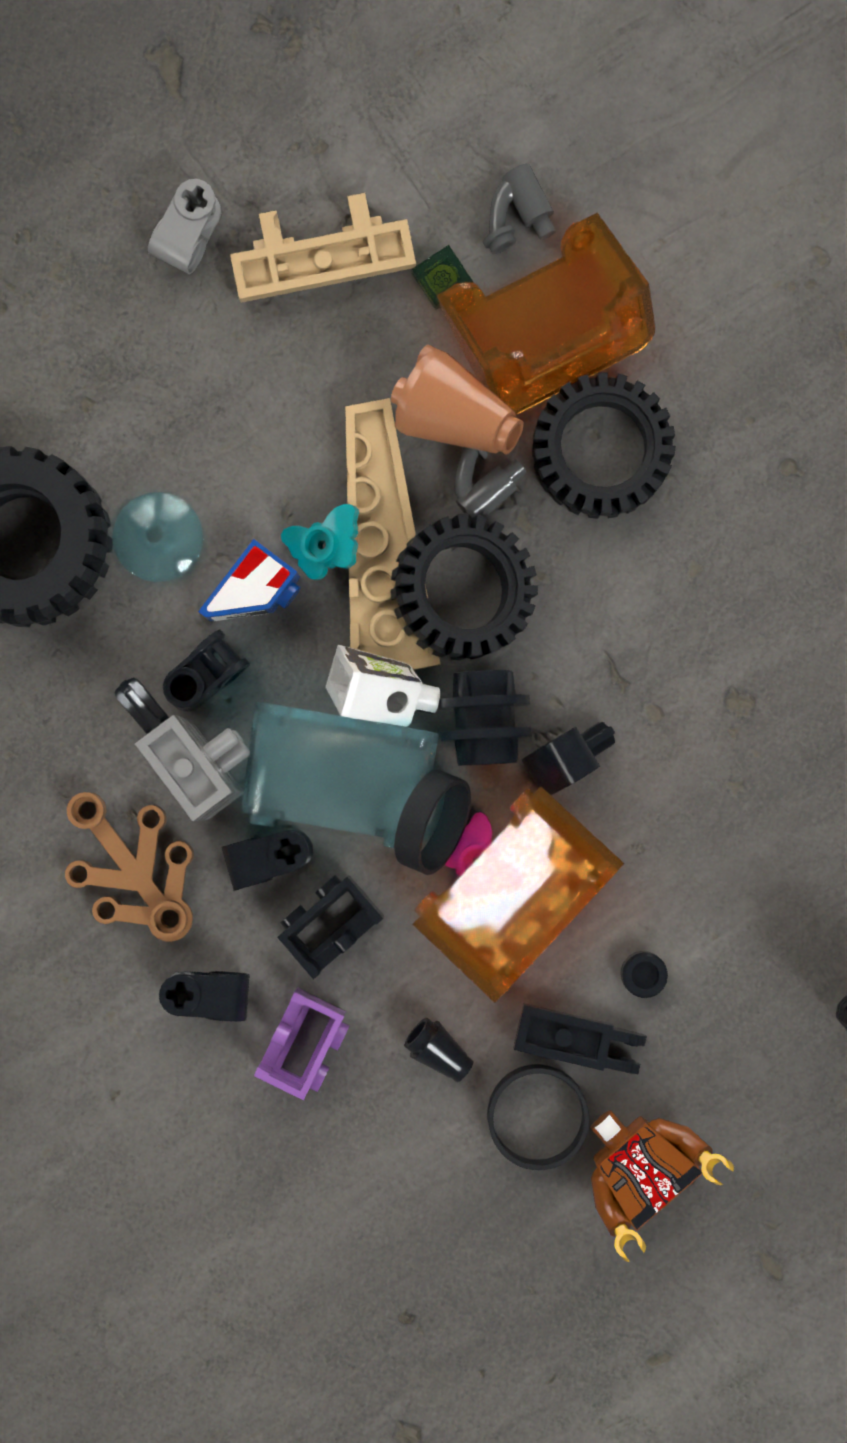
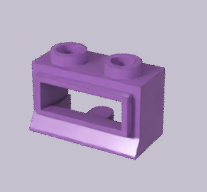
M297 987L254 1076L302 1100L305 1099L309 1089L318 1092L329 1070V1067L322 1064V1061L329 1047L338 1051L349 1028V1025L342 1022L346 1011ZM312 1008L329 1016L330 1019L302 1077L282 1068V1065L309 1009Z

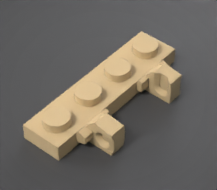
M361 193L347 196L352 225L342 227L343 232L294 241V237L282 238L277 211L261 213L259 218L264 239L253 241L254 250L230 254L239 300L242 303L416 268L408 221L405 219L382 224L381 216L370 218L366 195Z

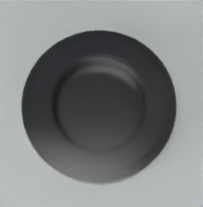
M648 951L635 952L629 955L622 964V983L630 993L637 997L650 998L656 996L664 989L667 983L668 971L666 965L654 953Z

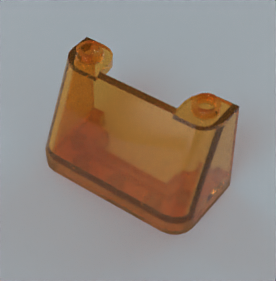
M598 212L568 227L561 240V258L485 297L478 284L463 282L455 284L448 290L436 295L440 309L475 376L515 411L516 415L550 398L553 394H558L561 387L566 383L570 382L573 384L577 382L578 377L587 374L591 377L639 352L650 343L655 335L656 327L649 283Z
M542 787L534 794L529 789H526L509 808L515 814L510 820V824L448 890L444 891L440 896L434 891L430 892L414 910L419 915V918L412 925L494 1003L505 994L625 864Z

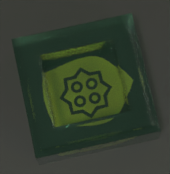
M449 245L411 269V274L435 310L473 287V280Z

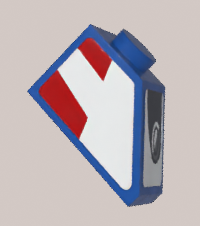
M253 539L198 612L212 622L274 613L279 605L286 609L301 589L296 584L301 577L295 569Z

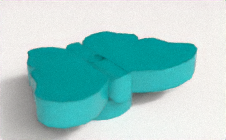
M343 504L334 508L323 523H313L310 528L290 526L282 531V542L289 548L292 557L298 559V566L306 573L308 578L321 580L326 576L328 568L332 569L337 566L346 569L355 565L358 543L355 538L358 535L357 520L359 509L354 505Z

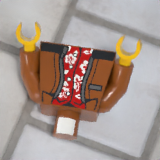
M609 1110L591 1125V1130L605 1145L593 1157L597 1166L591 1176L595 1208L610 1235L616 1237L614 1242L616 1252L626 1262L630 1261L623 1251L625 1243L629 1240H636L644 1253L646 1250L645 1242L636 1231L703 1174L710 1182L722 1185L713 1176L714 1165L723 1162L728 1169L734 1171V1166L730 1160L720 1154H712L713 1149L689 1127L661 1118L648 1122L640 1116L625 1127L617 1116ZM631 1225L635 1228L636 1231L629 1230Z

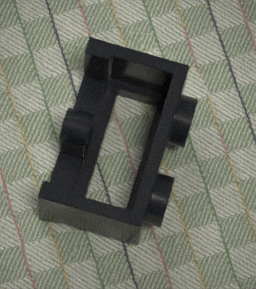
M334 875L315 892L320 900L306 911L300 905L280 922L286 930L277 938L312 979H315L341 953L343 954L354 945L371 927L384 919V914L374 905L350 875L342 881ZM348 891L362 909L311 952L297 934Z

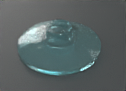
M148 493L133 499L122 509L113 529V545L121 564L136 577L151 582L170 581L185 574L197 561L203 544L202 526L195 511L184 500L168 493ZM154 527H160L163 530L162 539L156 543L150 542L148 540L149 530Z

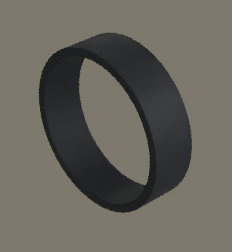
M433 770L419 781L402 810L396 829L394 851L396 859L400 864L425 875L436 873L446 864L462 837L469 817L471 789L467 781L441 770ZM445 794L439 822L430 840L421 851L429 819L436 805Z
M542 1064L519 1067L500 1080L489 1100L487 1118L492 1140L505 1158L522 1168L548 1170L561 1166L577 1154L587 1137L589 1110L586 1100L575 1081L555 1067ZM530 1074H548L563 1080L576 1092L581 1103L582 1121L576 1138L563 1152L547 1159H528L513 1153L501 1142L494 1128V1110L499 1096L513 1081Z

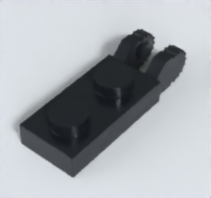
M523 1003L513 1049L604 1071V1068L630 1074H639L640 1063L628 1057L607 1055L611 1040L623 1042L634 1047L645 1046L647 1036L642 1033L616 1028L611 1023Z

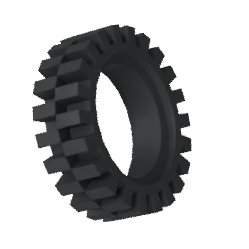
M598 372L595 378H589L588 374L580 376L577 382L573 384L568 382L561 387L558 394H553L547 401L544 410L541 411L533 435L532 457L535 460L534 469L536 475H540L542 479L541 485L546 493L550 491L555 496L554 501L560 506L562 504L567 505L571 508L570 512L579 515L582 512L589 514L588 518L598 519L599 516H608V519L615 518L624 512L628 514L636 510L641 504H645L659 489L672 467L670 465L671 460L675 456L676 446H673V438L675 437L674 426H669L668 419L670 414L667 408L661 409L658 405L660 398L655 392L651 395L645 392L643 389L646 385L638 380L634 385L626 381L628 376L618 373L616 378L608 377V372ZM597 406L611 407L631 417L639 427L644 442L643 460L638 471L630 479L610 487L594 486L583 482L568 468L562 455L561 439L567 423L585 409Z
M457 514L451 519L447 516L439 519L432 525L430 524L406 544L407 547L400 552L396 559V562L399 563L398 567L392 570L391 580L396 582L395 587L390 590L391 600L397 599L399 606L394 609L397 619L404 618L407 625L402 629L408 636L415 634L419 638L416 644L422 649L427 647L434 649L432 654L442 658L448 655L451 656V660L461 661L466 658H470V660L477 659L498 651L500 648L513 642L516 639V634L524 631L528 625L525 621L526 617L533 615L536 605L530 604L531 598L538 595V585H531L530 582L531 578L537 576L535 566L527 568L525 559L530 557V554L526 547L520 551L517 549L515 543L519 538L513 532L506 536L501 532L504 528L503 524L495 521L489 525L486 523L487 517L476 515L469 519L468 514ZM453 547L469 548L485 556L495 567L501 582V603L496 614L484 626L476 629L458 628L442 620L432 609L426 594V573L431 561L442 550Z

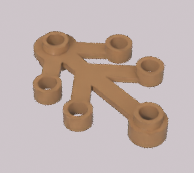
M83 792L72 797L67 805V816L70 822L81 829L89 828L121 870L93 867L88 861L78 860L70 863L65 870L67 883L75 888L94 885L137 891L148 905L121 904L113 896H105L99 898L93 905L92 913L96 921L102 924L120 921L148 925L151 933L156 938L167 942L183 938L190 931L193 924L191 907L182 897L186 867L192 862L194 851L191 845L185 841H176L168 845L165 850V860L169 864L163 894L153 881L159 830L165 826L167 821L165 811L157 805H148L139 811L137 822L140 827L137 857H135L105 818L106 804L99 795ZM86 802H92L96 807V814L91 819H86L81 813V808ZM149 810L156 811L160 816L158 825L153 828L147 826L144 821V816ZM176 846H181L187 851V858L183 863H177L172 859L171 853ZM78 865L83 866L87 870V878L82 883L77 882L72 875L73 869ZM107 901L113 904L115 913L112 918H105L101 915L100 906L103 902ZM166 910H173L178 914L179 920L176 926L170 927L164 923L163 914Z

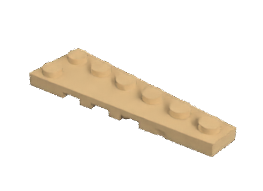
M390 398L345 406L347 504L354 505L359 509L357 520L358 535L355 538L358 543L356 563L349 568L350 648L405 662L414 671L440 666V658L432 654L434 649L430 647L422 649L416 644L419 638L415 634L408 636L402 629L407 624L403 617L397 619L394 609L399 607L397 599L391 600L390 590L395 587L396 582L391 580L392 570L397 568L399 564L396 562V559L400 552L407 547L406 544L416 535Z

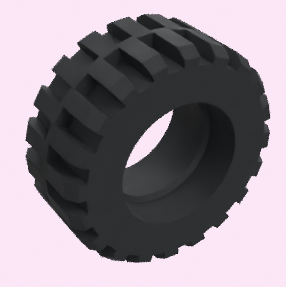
M12 446L0 447V507L17 498H38L52 507L61 525L59 547L47 567L38 574L24 580H11L0 576V623H7L16 627H30L31 624L35 623L43 626L55 623L57 616L64 614L69 617L78 611L79 607L77 604L84 597L90 600L98 589L94 587V584L98 577L105 578L110 566L105 563L106 554L112 553L113 539L108 535L107 529L111 526L108 512L103 509L101 505L102 499L96 490L64 460L53 454L50 456L45 455L36 448L25 446L23 451H17Z

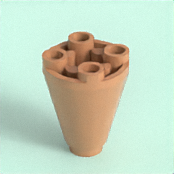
M426 345L421 350L416 366L409 377L400 378L391 394V402L397 405L395 428L407 436L490 453L500 451L504 454H509L516 446L522 434L523 421L516 418L515 411L453 356L431 345Z

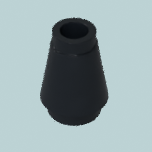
M428 1018L422 1019L413 1028L404 1044V1047L411 1052L410 1057L452 1078L455 1082H460L469 1073L474 1063L439 1021L433 1023Z

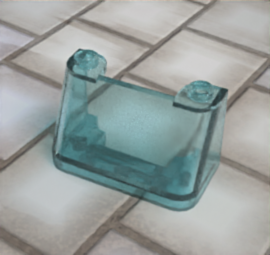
M255 702L249 742L250 755L247 758L241 812L249 814L248 823L275 827L276 819L384 837L383 846L394 848L397 825L410 794L419 781L426 774L433 771L439 733L276 704Z

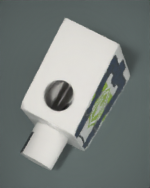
M337 646L326 689L341 716L406 727L411 724L415 711L429 714L436 712L440 700L439 687L422 684L409 664L350 647Z

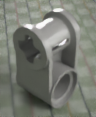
M188 179L181 183L163 218L158 222L148 244V254L187 274L195 271L222 214L221 206L209 184L200 179ZM204 199L206 203L204 209L196 207L194 211L191 210L190 205L192 203L200 205Z

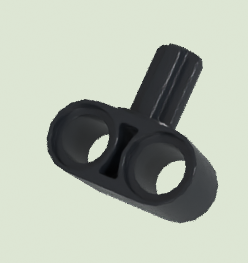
M598 722L581 734L577 727H574L527 755L521 761L544 798H547L598 769L600 764L595 757L614 745L615 731L604 722Z

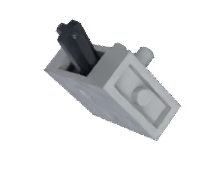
M133 677L120 683V686L114 692L116 699L147 734L135 743L136 747L192 821L212 818L245 793L244 789L229 771L250 755V751L244 744L243 738L236 730L227 728L208 742L192 720L177 715L169 717L138 679Z

